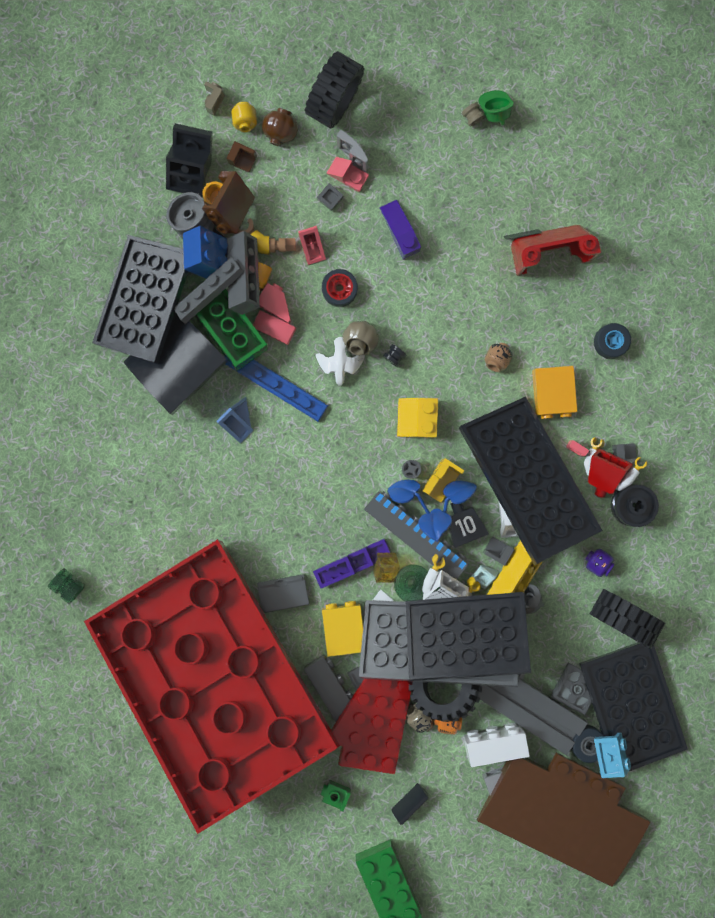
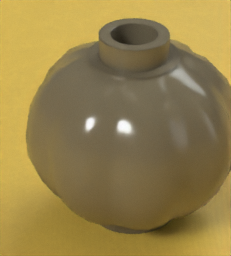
M367 321L350 323L342 336L346 348L352 354L358 356L371 353L379 342V336L375 327Z

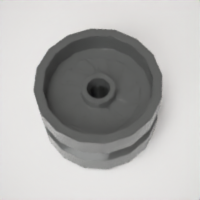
M193 192L177 196L167 208V222L182 239L184 232L198 226H202L212 232L215 228V224L202 209L203 205H207L202 197Z

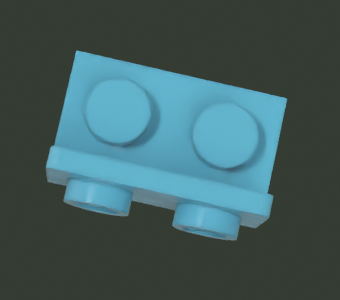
M617 733L615 736L596 737L594 742L601 777H625L631 769L630 759L626 757L627 743L625 738L622 737V733Z

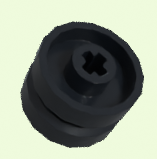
M631 484L621 491H615L611 498L610 508L615 519L623 525L642 527L655 519L658 514L659 502L657 496L650 488L644 485Z

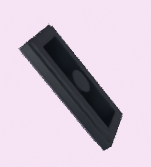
M417 783L391 809L400 825H403L428 800L427 791Z

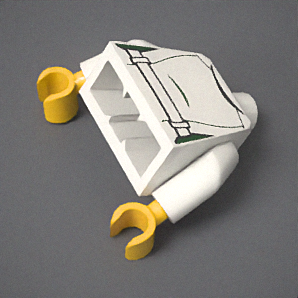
M435 554L432 557L434 566L429 569L423 583V600L472 596V592L480 590L481 585L474 577H470L467 580V585L469 586L467 587L444 571L438 572V569L445 566V560L442 557L441 561L437 563L438 555Z

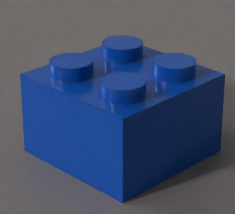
M202 226L184 232V269L207 279L228 261L225 257L228 247L227 238Z

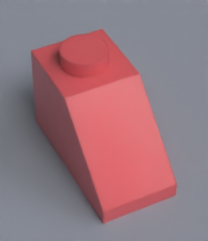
M267 283L259 296L260 307L290 324L291 318L285 294L282 292L283 288L275 283L273 285Z

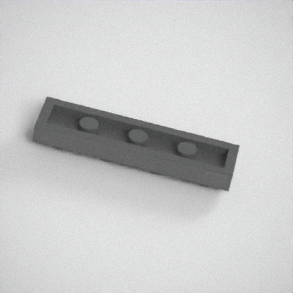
M233 257L176 305L174 310L181 321L186 324L244 273Z

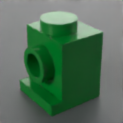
M329 780L328 785H323L320 793L323 796L322 802L336 807L343 812L350 797L351 788ZM337 794L338 798H332L331 795Z

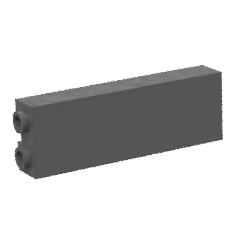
M520 677L518 687L479 685L482 687V693H478L481 701L566 756L575 744L573 741L576 734L580 736L588 724L583 717Z

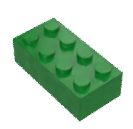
M225 289L195 316L234 369L238 371L267 351L268 347L245 314L241 315L229 309L228 291Z
M391 839L356 854L357 867L379 918H422L421 908Z

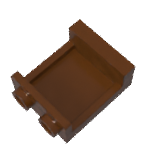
M221 171L218 178L223 185L213 204L203 205L202 209L215 224L219 232L223 234H236L255 196L236 171Z

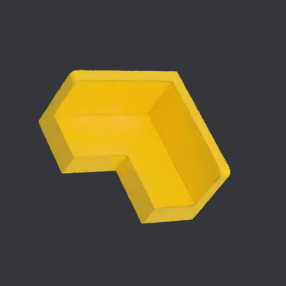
M443 458L422 491L438 502H442L445 498L443 492L445 486L456 481L459 474L464 473V470Z

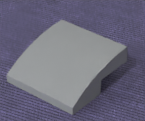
M340 129L336 136L337 148L349 154V160L352 161V165L366 173L368 171V158L351 136Z

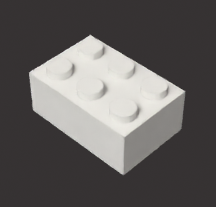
M516 723L505 724L504 728L491 726L482 732L470 730L466 735H463L467 758L471 767L529 757L525 732Z

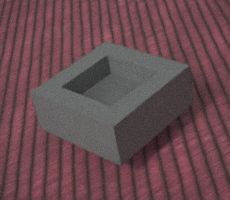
M329 183L317 196V200L332 211L343 199L344 195Z

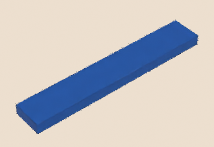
M252 360L237 371L319 422L328 407L325 403L255 360ZM229 361L225 364L235 370Z

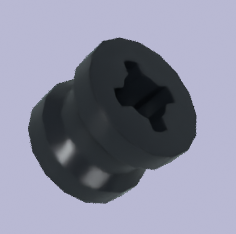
M394 344L390 346L389 352L383 355L388 362L397 368L400 365L401 359H405L407 356L405 352Z

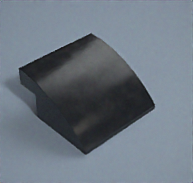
M175 312L159 363L156 364L129 356L124 361V364L166 411L174 415L228 360L190 321L185 324Z

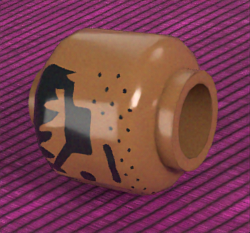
M505 343L492 344L484 360L488 369L500 372L507 369L513 354Z

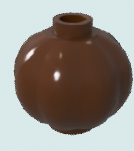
M278 108L277 111H271L264 117L262 129L264 134L270 139V144L280 147L281 143H288L296 137L298 124L296 119L292 117V112Z

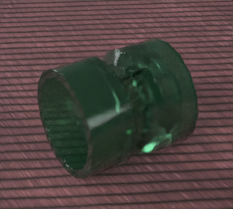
M63 568L51 580L48 588L55 594L60 593V598L67 604H70L82 592L85 585L77 578L72 579L73 575Z

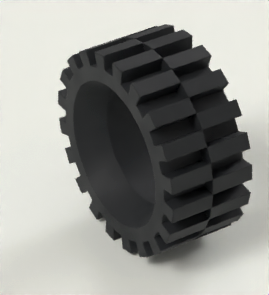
M339 51L334 52L332 57L330 56L327 64H324L321 73L319 72L317 80L312 86L313 89L308 95L309 99L306 101L305 114L330 129L334 128L339 123V120L342 119L359 89L358 86L361 84V78L364 75V66Z
M606 589L602 590L589 613L591 616L652 649L666 624Z
M413 681V685H409V690L413 692V695L410 696L412 701L417 703L415 705L417 709L423 711L424 715L443 722L459 721V718H466L469 711L473 712L475 710V702L479 703L480 701L478 693H482V687L479 685L462 684L460 694L453 702L439 705L429 695L428 682Z

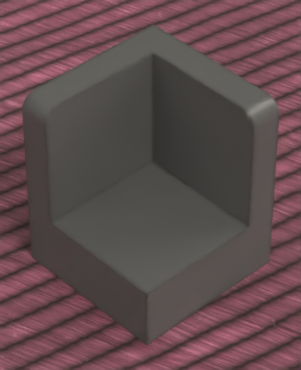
M635 443L612 445L613 455L630 463H634L637 459Z
M492 537L483 553L505 566L514 549Z

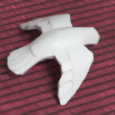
M338 337L334 340V356L328 358L324 354L319 353L316 354V358L323 371L327 374L334 372L336 383L338 386H342L345 373L354 374L361 366L365 355H356L353 358L347 357L343 337Z

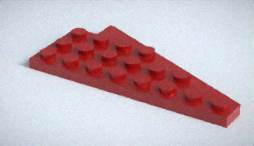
M364 679L331 729L341 746L339 766L395 774L411 695L409 685H413V681Z

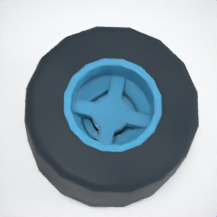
M610 323L603 326L596 332L594 337L596 352L607 359H615L624 355L631 345L629 330L618 323Z

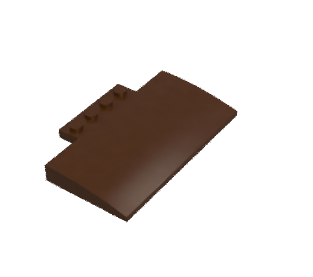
M557 752L548 768L526 757L506 761L501 770L502 773L491 795L489 794L477 821L613 887L633 856L650 824V821L645 816L619 804L626 788L609 778H602L601 774Z

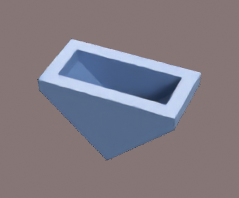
M246 397L230 407L216 421L239 443L253 431Z

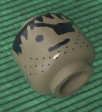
M413 704L407 710V723L418 733L430 731L434 726V719L424 715L423 711L418 710L415 706L416 704Z

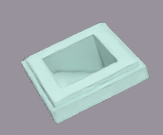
M481 565L471 577H474L485 590L495 580L498 571Z

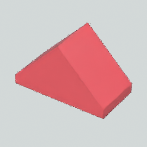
M317 226L298 231L307 264L310 265L326 260Z

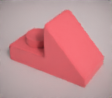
M339 157L334 159L327 171L328 175L357 192L361 191L369 177V174L353 166L351 160Z

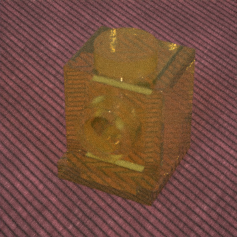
M377 553V561L373 570L376 583L395 582L400 569L396 553Z

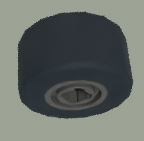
M586 725L580 736L576 734L573 738L575 744L571 750L578 759L586 763L598 761L594 739L596 737H604L594 726Z

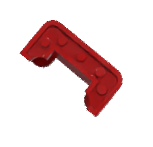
M581 225L562 227L515 238L511 244L516 275L527 274V268L536 265L540 261L541 252L569 247L570 255L579 257L582 263L591 262L601 253L599 241Z

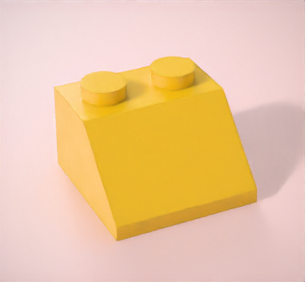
M399 398L397 437L436 438L438 398Z

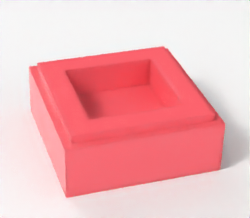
M570 440L566 445V448L580 457L586 456L589 452L587 448L574 440Z

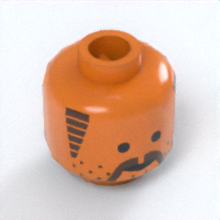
M462 718L455 722L434 720V725H438L440 733L455 735L457 731H461Z

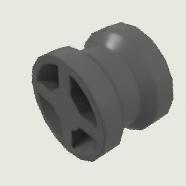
M408 460L402 466V473L409 479L417 478L421 473V465L416 460Z

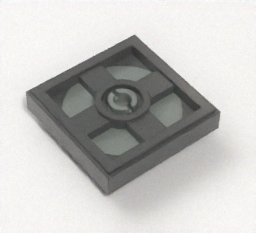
M568 662L551 697L586 715L592 702L582 671Z

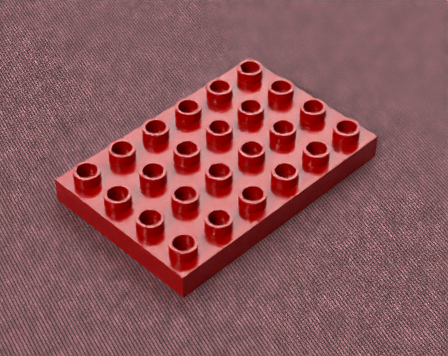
M217 539L84 621L197 834L340 746L223 541Z

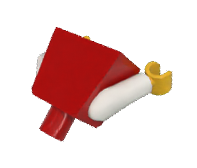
M594 437L591 439L593 447L589 449L584 466L588 475V483L596 487L594 494L597 497L604 498L607 493L613 494L616 490L621 491L630 486L639 475V470L647 467V461L643 466H638V461L641 459V457H638L635 460L636 466L633 468L632 463L602 450L601 448L605 445L603 439L596 446L597 438Z

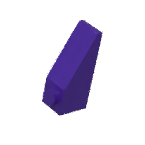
M395 200L379 207L402 259L419 253L421 245L398 201Z

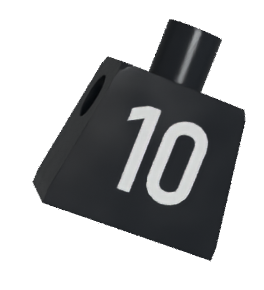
M450 503L454 514L450 515L452 524L449 527L454 548L489 535L473 507L464 509L462 503Z

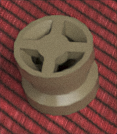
M478 102L469 105L461 113L463 117L467 118L470 127L482 121L486 116L484 112L480 111Z

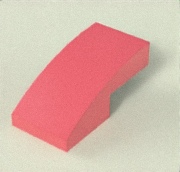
M261 310L253 323L257 331L286 345H289L297 329Z

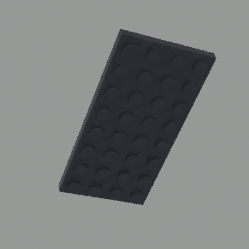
M526 396L459 427L461 434L534 566L603 531Z

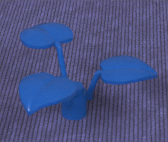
M414 480L398 481L390 486L387 492L390 498L397 503H407L413 500L414 496L417 497L427 513L420 517L418 521L419 527L429 538L438 542L452 524V518L447 514L448 502L451 500L454 504H460L467 501L476 492L477 485L467 481H453L447 484L443 490L444 495L447 497L443 511L433 509L431 512L428 510L420 494L417 493L421 486Z

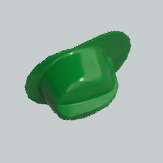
M493 90L483 93L478 99L479 105L485 112L488 121L498 122L503 126L505 120L510 118L514 102L506 92Z

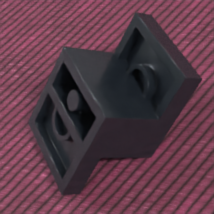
M174 124L173 144L166 156L167 190L180 193L193 192L203 197L205 177L212 162V131Z

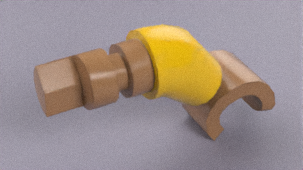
M251 218L247 220L249 224L248 229H238L236 233L245 231L256 237L257 250L261 254H270V252H276V250H279V252L296 251L295 238H279V240H275V238L265 236L258 230L254 231L255 228Z

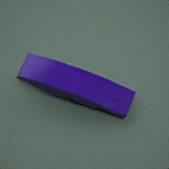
M384 538L314 570L313 573L320 589L392 557L393 554Z

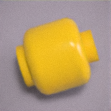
M239 102L233 107L231 114L234 128L243 133L254 129L257 125L256 109L248 102Z

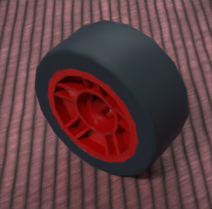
M336 269L325 275L322 281V293L329 304L335 307H344L354 301L357 295L358 284L351 272L345 269ZM338 284H341L343 287L342 291L336 290Z

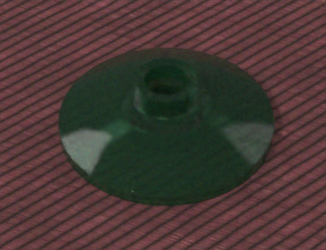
M415 564L403 567L397 573L394 580V589L398 597L405 602L422 600L424 594L422 587L428 571L422 566ZM410 579H413L412 585H408Z

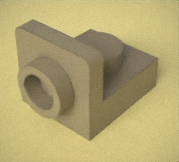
M206 81L204 84L206 91L212 94L206 97L205 108L209 114L215 116L225 95L220 85L215 82L209 83Z

